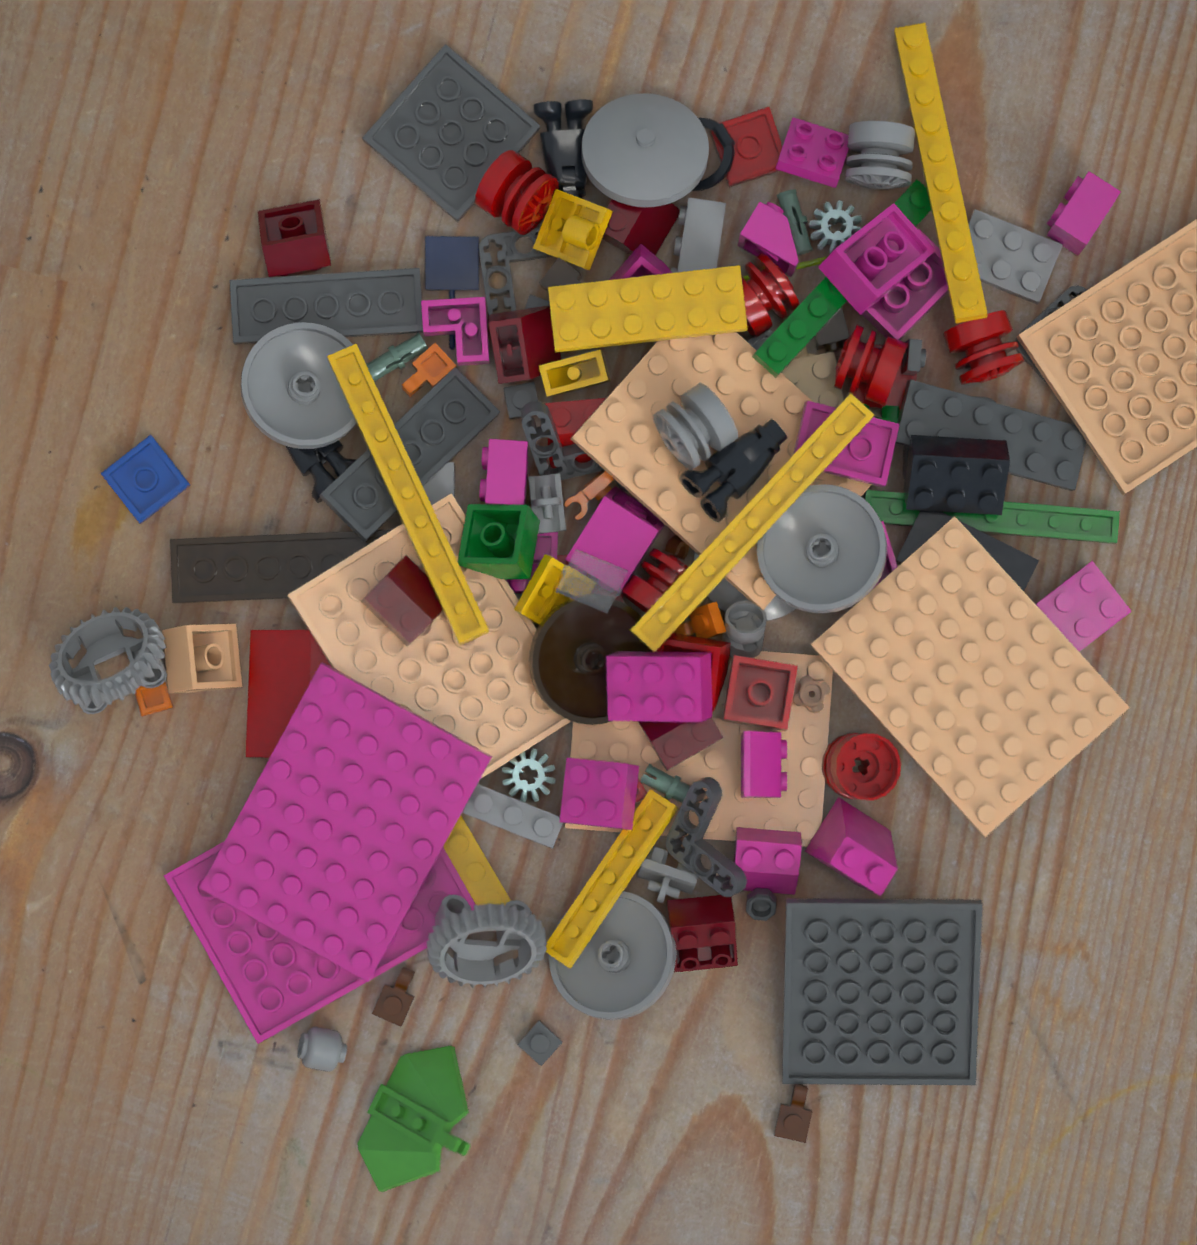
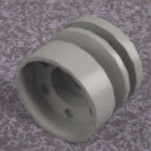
M861 121L850 124L847 147L861 154L847 157L846 165L851 168L846 170L845 180L848 183L871 189H891L909 186L912 175L906 171L912 169L913 162L899 156L913 153L915 129L905 124L887 121Z
M702 383L697 384L681 396L683 408L679 404L671 402L666 406L667 411L661 409L653 415L656 428L667 448L679 462L690 470L700 465V459L705 461L711 457L708 444L713 449L720 451L738 438V431L729 412L714 392Z

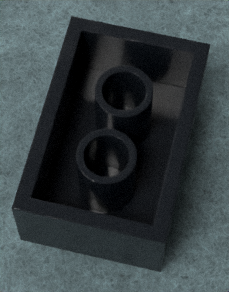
M911 435L903 489L906 510L1002 515L1010 466L1007 440Z

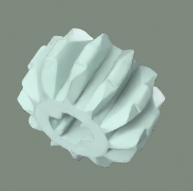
M840 200L837 201L836 209L834 210L830 202H825V212L816 209L814 216L818 220H811L809 223L810 228L817 230L810 235L811 240L821 238L822 240L817 248L822 250L828 244L830 245L829 254L836 249V246L841 245L861 229V227L854 226L861 222V216L850 217L854 207L850 205L846 211H843V202ZM839 222L842 224L841 231L844 232L837 230L835 233H832L830 231L831 225L828 224L835 225Z
M533 748L530 759H526L524 751L519 754L522 759L520 762L515 758L509 761L515 766L514 769L509 767L502 768L503 773L513 774V778L502 781L503 785L516 784L509 792V795L512 797L516 795L519 789L523 790L520 797L522 802H526L528 792H532L534 802L539 801L536 790L540 788L545 795H548L550 793L549 789L542 784L544 782L555 784L556 781L553 777L545 776V773L553 772L555 766L542 767L548 760V755L544 754L537 762L535 760L537 749ZM530 767L531 771L537 770L538 778L534 777L535 782L533 784H528L526 780H520V773L524 774L523 768Z

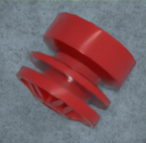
M507 150L485 172L475 195V203L480 209L494 218L502 216V222L506 226L512 227L518 234L526 235L545 217L554 192L558 189L559 182L551 174H546L540 167L532 169L531 162L516 151Z
M763 252L755 258L759 270L754 264L748 262L745 264V269L749 280L746 281L742 277L747 331L754 338H757L773 326L768 313L770 310L783 319L787 316L783 304L792 312L800 305L794 293V288L786 274Z
M1006 310L988 313L987 318L963 322L943 333L949 353L965 352L966 357L955 363V369L971 368V370L959 376L961 385L974 382L983 383L1009 373L1014 367L1024 362L1023 356L1020 353L1007 356V353L1019 347L1018 342L1002 343L1001 338L1013 330Z
M856 325L855 330L845 341L837 362L834 388L841 390L846 377L851 378L853 382L849 393L854 394L860 383L867 384L865 399L885 406L908 343L888 336L882 347L877 348L875 347L876 332L871 331L866 344L860 341L864 327Z
M655 548L652 549L649 556L658 564V567L656 568L646 561H643L641 564L642 568L650 576L649 579L646 581L641 577L633 575L621 591L628 600L645 613L689 568L676 557L662 553Z
M847 733L838 736L828 745L822 757V773L826 784L834 793L847 799L873 801L882 798L895 788L900 777L901 760L897 749L888 739L878 734ZM854 760L861 761V765L858 766L859 772H855L852 769L856 765Z

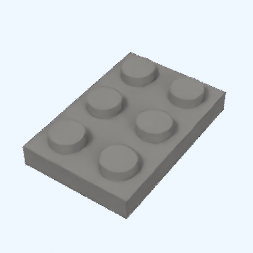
M975 209L969 221V229L981 282L1039 304L1063 244Z

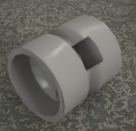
M738 601L732 604L726 611L724 625L727 632L723 633L722 641L731 642L729 656L732 658L734 655L755 658L762 651L767 617L765 611L751 601Z

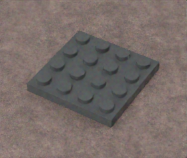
M445 44L362 139L454 220L459 222L475 204V195L479 183L491 164L507 150H514L520 153L541 129V126Z

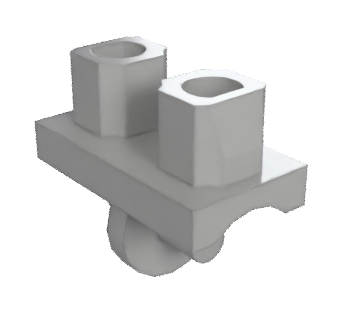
M560 473L528 477L532 511L540 520L538 534L567 531Z
M654 846L647 858L642 862L637 877L648 880L647 889L659 893L656 902L663 904L665 895L678 899L680 891L692 895L698 876L680 862L677 868L665 865L669 852Z

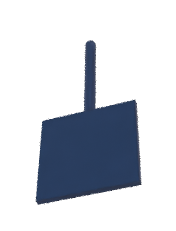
M425 236V290H449V299H455V290H479V237ZM449 335V348L451 350L455 349V335Z

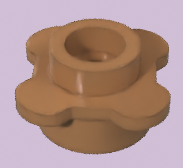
M804 676L800 679L801 687L799 692L793 697L794 703L797 706L805 705L810 707L813 712H820L824 708L823 700L825 695L829 694L830 686L826 682L819 683L813 681L810 676ZM810 691L815 693L814 697L809 696Z

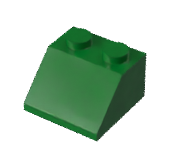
M468 504L458 556L459 566L499 579L530 580L540 525L539 518L528 505Z

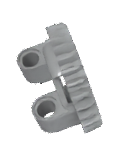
M114 607L111 613L103 610L102 614L97 617L91 614L90 620L86 622L80 620V626L77 628L70 627L71 633L68 636H61L63 643L56 644V652L51 654L52 662L49 664L50 675L59 694H63L65 700L71 699L75 705L79 704L83 712L87 714L100 713L108 704H112L114 700L120 699L122 701L130 693L135 694V690L140 686L146 688L158 687L167 678L162 658H165L162 651L166 648L163 641L165 638L154 619H151L147 613H141L138 609L131 611L128 607H125L120 612L117 607ZM137 628H139L143 638L136 639L124 636L123 629L136 632ZM83 644L87 652L79 664L72 669L68 661L75 657L81 648L80 645ZM126 652L130 664L119 673L101 679L95 665Z
M448 895L442 900L435 916L434 933L428 934L429 941L426 942L428 959L433 966V971L439 972L441 978L447 977L450 983L458 981L460 986L469 983L472 988L476 984H482L484 988L487 984L498 986L499 982L503 981L510 984L511 979L514 977L520 980L522 973L530 974L532 967L537 968L539 966V961L544 959V952L546 951L545 928L542 927L541 920L536 921V915L532 914V911L525 903L513 900L507 902L506 905L503 903L474 905V911H471V906L468 902L458 895ZM496 930L497 933L496 942L466 939L468 934L479 931ZM449 947L455 951L454 958L450 957L446 952ZM510 950H518V958H512L494 966V958Z

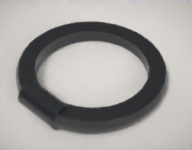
M700 117L698 119L705 129L714 132L723 146V159L716 172L708 178L701 180L692 191H702L717 185L726 177L734 161L735 142L723 123H718L709 118Z

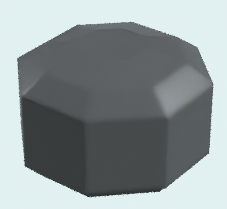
M755 888L747 894L746 912L754 920L767 921L776 914V896L769 889Z

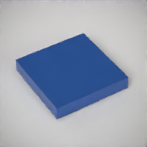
M149 435L100 473L140 524L191 486L152 435Z

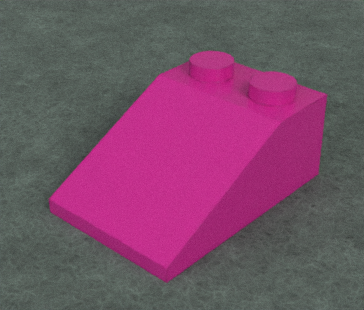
M893 203L834 249L818 268L861 315L913 272L936 250Z

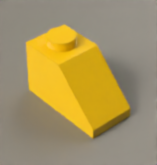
M601 349L539 366L547 397L611 381L604 353Z

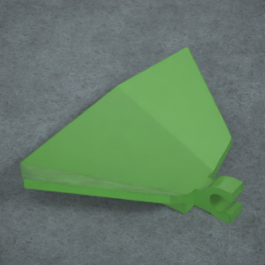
M445 1046L401 1056L387 1085H380L367 1111L371 1117L357 1143L358 1150L379 1191L384 1192L439 1172L443 1146L452 1152H458L466 1156L471 1144L450 1133L452 1127L469 1113L455 1047Z

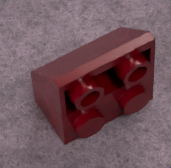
M550 305L490 314L488 323L499 384L541 376L540 365L562 360L561 352L555 353Z
M714 895L667 900L670 930L676 943L674 973L738 966L732 897Z

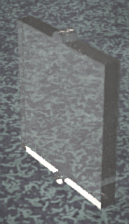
M576 549L568 566L563 567V576L556 588V592L608 613L615 597L621 594L622 590L620 587L628 570Z

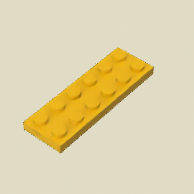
M740 265L548 287L555 353L742 332L748 329Z

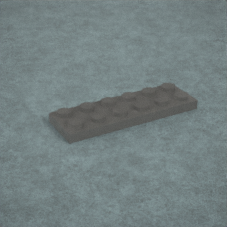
M420 268L230 280L234 345L257 343L264 335L278 327L300 322L327 326L344 337L423 333Z
M456 367L394 424L422 486L447 462H450L500 413ZM369 449L320 494V498L364 542L397 512Z
M914 380L907 381L897 422L900 425L896 443L908 447L911 435L1007 440L1010 456L1008 474L1069 491L1076 489L1087 443L1074 424Z

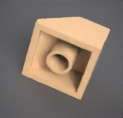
M236 624L185 625L162 630L165 638L163 641L166 645L164 653L168 694L242 687Z

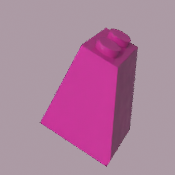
M614 486L603 497L565 560L571 563L570 568L580 575L586 576L588 574L596 579V584L608 593L615 591L620 594L665 524L645 506L643 507L641 502Z
M839 797L804 851L852 883L880 897L898 870L891 831Z

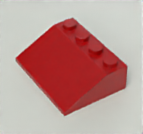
M251 630L246 732V757L248 758L271 757L320 664L323 662L331 666L309 630Z

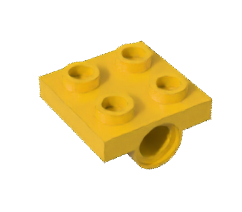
M556 189L533 249L556 258L559 257L563 261L590 271L613 211Z
M545 554L514 610L540 625L544 618L560 604L576 597L590 595L596 584L555 558Z

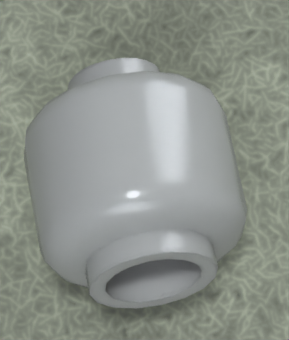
M312 1027L307 1033H302L298 1044L297 1057L302 1059V1063L306 1068L330 1072L336 1068L338 1062H344L347 1044L342 1043V1037L336 1030Z

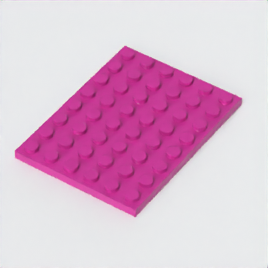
M322 662L200 888L369 982L493 756Z
M224 842L167 873L164 877L254 1039L259 1044L365 984L367 981L202 890L200 886ZM444 847L371 980L427 948L428 934L434 933L435 916L442 900L446 896L458 895L463 897L471 906V911H474V905L476 904Z

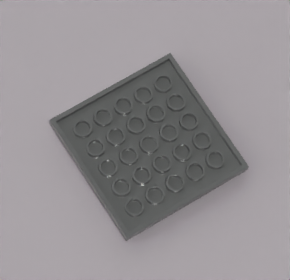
M786 898L782 1084L976 1085L982 900Z

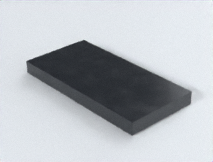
M920 510L896 558V562L902 564L953 517L939 511ZM961 522L1024 591L1039 560Z

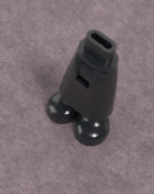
M579 99L568 101L564 104L567 130H561L562 104L560 102L546 101L533 105L534 114L545 122L547 132L540 133L547 174H551L558 180V190L582 199L583 196H586L585 187L588 176L582 162V138L585 130L582 129V123L584 118L593 111V101Z
M770 419L765 425H758L754 430L741 435L705 460L708 469L701 472L686 470L679 476L680 482L691 495L701 497L718 481L720 486L707 494L700 501V504L711 519L720 522L726 517L728 499L731 496L739 499L755 483L768 467L774 455L780 451L779 446L788 437L773 419Z
M339 440L330 445L315 449H298L285 446L303 476L309 474L313 476L315 484L312 490V497L317 503L323 501L320 498V494L336 480L323 465L329 462L335 474L339 477L357 460L347 459L339 453L344 447Z

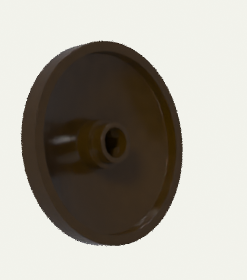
M600 595L576 597L553 609L536 630L529 653L531 679L543 702L560 716L577 723L604 724L611 722L608 721L606 656L617 651L653 652L631 632V629L642 617L625 603Z

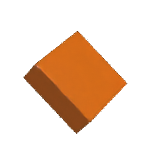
M166 680L155 688L140 686L135 690L142 717L173 708Z

